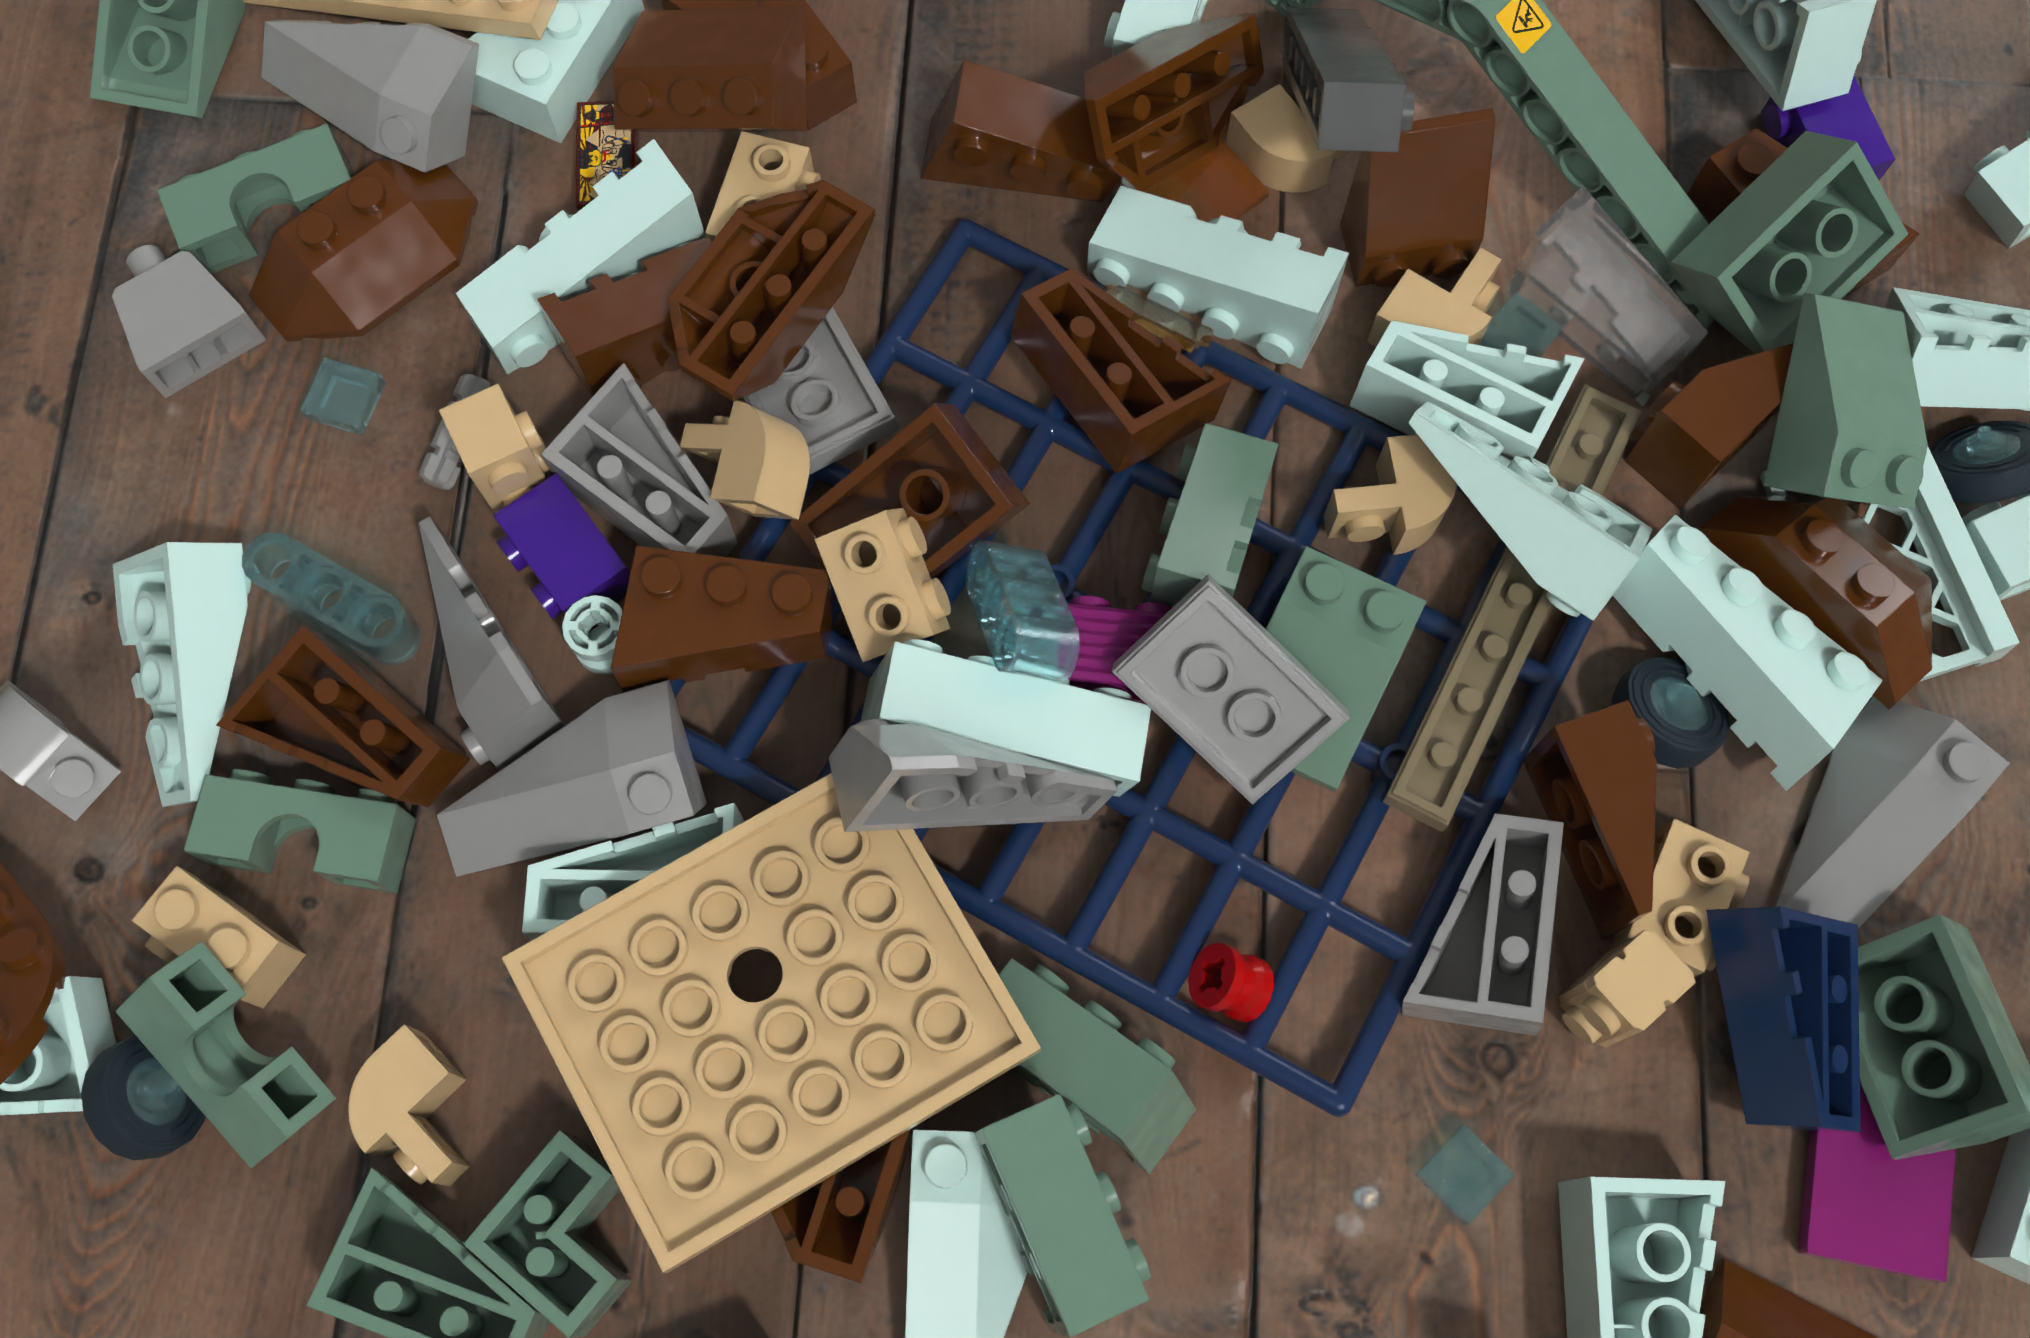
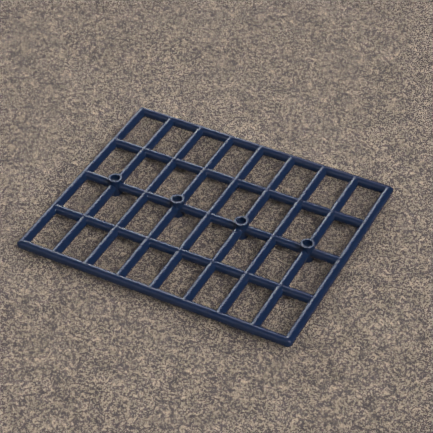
M961 219L954 225L865 361V365L875 383L879 386L894 361H897L951 389L943 404H955L963 416L973 401L1031 430L1006 471L1021 492L1025 489L1053 442L1112 472L1057 565H1050L1040 570L991 544L999 531L998 529L985 541L946 568L939 579L947 593L951 608L977 565L1036 595L1035 602L1000 659L1006 664L1007 670L1022 673L1051 622L1056 618L1058 603L1071 604L1072 599L1075 597L1090 596L1075 588V582L1133 484L1135 483L1166 500L1169 497L1179 500L1185 481L1176 479L1175 476L1148 463L1147 460L1150 456L1116 473L1083 429L1066 421L1070 413L1055 393L1046 408L1042 409L987 381L1012 341L1011 332L1021 293L1069 269L972 220ZM970 246L1025 275L964 369L909 341V338ZM1088 279L1134 311L1133 320L1161 340L1168 335L1183 346L1182 355L1202 368L1206 364L1263 393L1241 433L1265 440L1286 404L1345 434L1289 534L1256 518L1249 542L1275 555L1276 558L1246 611L1260 625L1266 628L1306 546L1332 557L1311 545L1324 523L1323 515L1333 490L1343 489L1366 445L1381 452L1387 437L1404 435ZM834 462L810 474L804 500L816 481L833 488L852 471ZM1457 484V489H1456V490H1458V491L1464 493V492L1462 491V489H1461V488L1458 486V484ZM763 517L737 559L764 562L792 519ZM1501 538L1458 620L1425 604L1415 628L1445 642V645L1394 743L1382 749L1363 738L1361 739L1351 762L1371 772L1372 785L1318 889L1307 885L1253 855L1295 776L1294 773L1289 772L1254 804L1250 803L1230 842L1166 809L1197 752L1179 734L1176 735L1143 796L1129 789L1120 797L1112 796L1104 804L1130 819L1065 936L1001 901L1045 822L1014 824L978 888L937 865L935 867L960 909L1332 1116H1346L1351 1111L1402 1008L1403 1000L1411 983H1413L1439 926L1442 924L1458 892V888L1494 814L1499 813L1594 621L1582 613L1578 617L1568 615L1544 664L1528 656L1526 657L1517 680L1532 688L1477 797L1463 792L1453 815L1464 820V823L1407 937L1346 906L1341 901L1390 808L1389 805L1383 803L1384 797L1503 553L1506 544ZM1390 544L1373 577L1396 587L1416 549L1393 555L1392 545ZM1148 592L1142 603L1150 602L1152 593ZM837 596L832 625L842 610ZM831 628L827 655L871 678L884 656L881 655L862 662L854 640ZM935 635L922 640L931 642ZM809 661L774 668L725 747L684 726L694 761L773 805L800 791V789L747 761ZM684 679L670 681L675 698L685 684ZM864 703L857 712L848 729L850 728V726L861 722ZM829 759L816 781L832 773ZM929 828L914 829L919 840L922 842ZM1154 831L1217 866L1154 983L1150 984L1094 953L1088 947ZM1240 878L1305 913L1273 973L1274 989L1268 1006L1258 1018L1247 1023L1242 1034L1176 998L1190 973L1193 962L1205 945ZM1328 926L1394 961L1333 1084L1266 1048Z

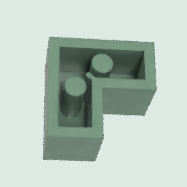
M559 1130L463 1243L568 1338L586 1337L632 1282L628 1275L582 1236L620 1188L603 1158L577 1136Z

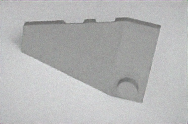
M313 20L265 21L261 78L374 152L422 172H428L465 157L479 44L429 23L389 25L381 24L380 22L347 24Z
M429 516L419 522L456 705L469 726L460 732V736L480 765L490 760L501 771L563 728L565 724L449 541Z
M670 680L604 698L437 814L456 877L628 835L694 816L707 802Z
M1873 696L1827 756L1826 761L1829 763L1819 791L1812 797L1806 813L1809 815L1798 848L1791 854L1772 907L1780 906L1857 924L1859 928L1966 816L2010 763L1956 719L1899 701L1888 710Z
M883 719L865 720L850 726L829 756L844 832L1089 820L1117 792L1114 779L918 724L889 725V722Z

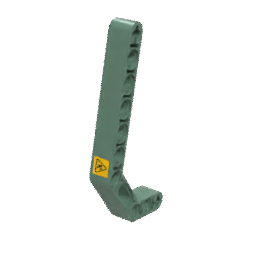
M1266 0L1269 6L1286 18L1288 7L1311 8L1322 1ZM1373 0L1462 41L1667 313L1678 324L1692 331H1703L1710 326L1715 319L1698 306L1670 263L1709 224L1542 0Z

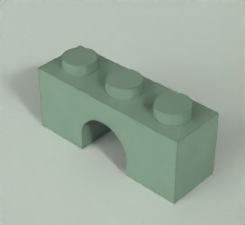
M326 123L314 129L299 131L286 140L258 151L243 153L230 162L202 173L184 176L178 182L158 189L157 192L179 249L181 251H189L212 274L258 255L252 240L251 230L256 217L262 211L274 205L290 204L296 206L303 213L355 175L346 154Z
M241 769L232 770L230 778L205 774L184 847L186 853L209 865L272 874L278 850L283 842L296 832L315 829L319 838V849L313 872L335 885L393 894L398 893L416 819L397 804V799L371 789H359L357 798L335 795V788L333 786L307 779H296L293 788L271 785L273 780L271 777Z
M201 941L148 977L115 1012L246 1164L253 1168L332 1103L336 1097L292 1046L278 1057H267L255 1051L244 1041L235 1025L233 1012L237 1002L247 993Z

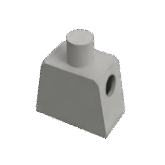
M144 245L136 248L128 255L126 264L134 278L116 287L112 298L137 367L165 398L266 341L263 333L242 306L189 251H180L166 259L158 246Z

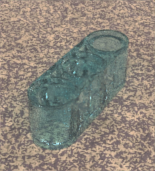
M278 532L264 533L255 537L246 546L242 555V568L245 575L276 604L377 662L386 665H397L409 660L417 652L421 643L420 627L410 613L391 594L291 537ZM291 561L289 569L282 576L272 578L274 570L280 564ZM343 590L340 600L335 605L329 608H322L325 598L330 593ZM388 619H396L392 631L384 637L373 639L376 628L382 622Z
M979 540L974 545L970 554L966 585L995 667L1000 672L1066 681L1072 675L1078 660L1080 637L1078 627L1046 554L1042 550Z

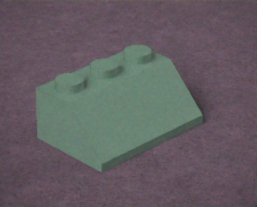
M1805 131L1670 263L1698 306L1754 354L1794 343L1804 293L1842 299L1908 235V232L1856 141Z
M1938 914L1858 947L1860 1083L1891 1159L1899 1160L1984 1144L2029 1129L2030 1064L1968 928Z

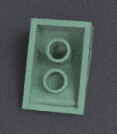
M99 0L90 98L203 118L245 13L246 3L243 0Z
M1804 293L1763 486L1827 498L1914 509L1918 488L1923 479V465L1928 443L1904 313L1858 302Z
M1306 546L1266 630L1349 710L1350 719L1290 771L1332 792H1336L1427 601Z

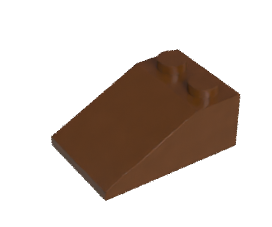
M1493 108L1414 120L1410 132L1400 133L1398 152H1361L1340 222L1345 247L1349 253L1348 258L1355 286L1374 283L1379 287L1394 286L1398 284L1407 269L1420 276L1433 274L1436 277L1444 278L1459 274L1468 267L1477 254L1484 238L1496 120Z
M1794 343L1703 369L1685 387L1679 382L1674 381L1654 401L1649 408L1651 412L1631 433V436L1638 443L1625 462L1681 510L1779 413Z
M934 403L801 513L799 520H793L790 524L826 570L815 542L816 538L882 511L904 508L907 518H915L924 534L927 552L922 557L932 579L985 541L1030 505V503L955 404Z
M1629 700L1554 726L1532 749L1523 762L1550 821L1564 822L1561 849L1601 939L1616 934L1652 912L1657 777V760L1653 754L1655 752V740L1648 723L1642 717H1636Z

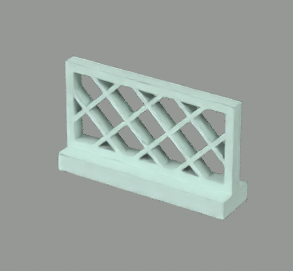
M1927 447L1923 465V479L1918 488L1914 509L1869 503L1862 518L1869 524L1877 507L1902 517L1908 532L1901 547L1892 545L1919 569L1928 573L1934 586L1932 589V621L1953 629L1963 650L1944 658L1932 653V670L1920 681L1973 664L1977 667L1999 660L2020 643L1929 447ZM1763 471L1762 475L1760 476L1763 485L1765 481L1766 471ZM1764 486L1768 496L1787 495L1783 489ZM1912 542L1914 543L1918 551V554L1909 551ZM1938 599L1940 600L1945 612L1935 608Z

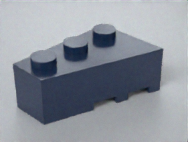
M1780 906L1706 910L1746 1124L1782 1129L1860 1132L1858 925Z

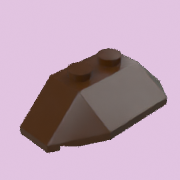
M1243 13L1163 30L1084 72L1085 98L1097 160L1127 188L1144 191L1218 148L1228 131L1231 112L1243 105L1249 86L1255 87L1264 73L1256 13Z
M396 160L375 161L276 231L249 293V297L287 342L302 341V338L330 339L364 336L460 266L470 233L472 215L476 213L478 201L446 164L428 172H422Z
M825 180L808 184L805 190L782 193L738 208L667 298L681 371L732 401L775 384L843 294L875 217V209Z
M1810 494L1741 496L1735 498L1698 529L1714 546L1739 566L1755 574L1764 586L1794 610L1805 614L1813 622L1814 626L1848 653L1860 658L1869 670L1881 678L1883 681L1873 693V696L1888 710L1932 670L1931 578L1840 499Z
M917 1125L771 1211L794 1262L855 1282H863L889 1216L912 1143L913 1130H916Z

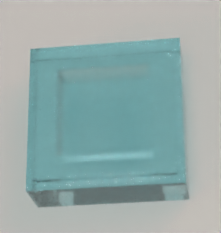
M1516 291L1494 315L1480 345L1504 350L1507 343L1527 347L1526 355L1541 357L1560 336L1564 327Z
M324 358L300 411L308 420L364 435L386 382L379 373Z
M1466 1125L1460 1126L1414 1174L1464 1225L1470 1224L1515 1176Z

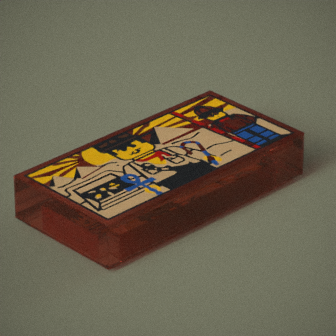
M614 101L577 102L575 205L578 211L599 196L592 186L613 171L621 179L638 165V154L636 152L639 146V131L615 130Z

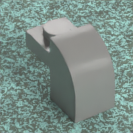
M6 680L0 687V770L21 786L26 785L76 821L121 773V770L65 728L58 717L10 681Z

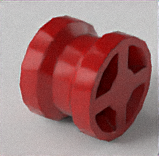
M1215 942L1206 946L1197 955L1191 966L1188 988L1192 1001L1199 1007L1209 1011H1221L1230 1019L1247 1023L1258 1018L1268 1006L1274 989V974L1270 965L1262 958L1250 954H1241L1230 945Z

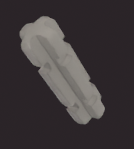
M464 374L459 378L452 395L457 397L456 402L491 387L490 382L482 377ZM455 401L449 402L448 406L455 403ZM442 418L430 445L435 448L434 453L426 454L419 470V476L430 486L442 490H450L454 487L461 468L456 465L458 462H462Z

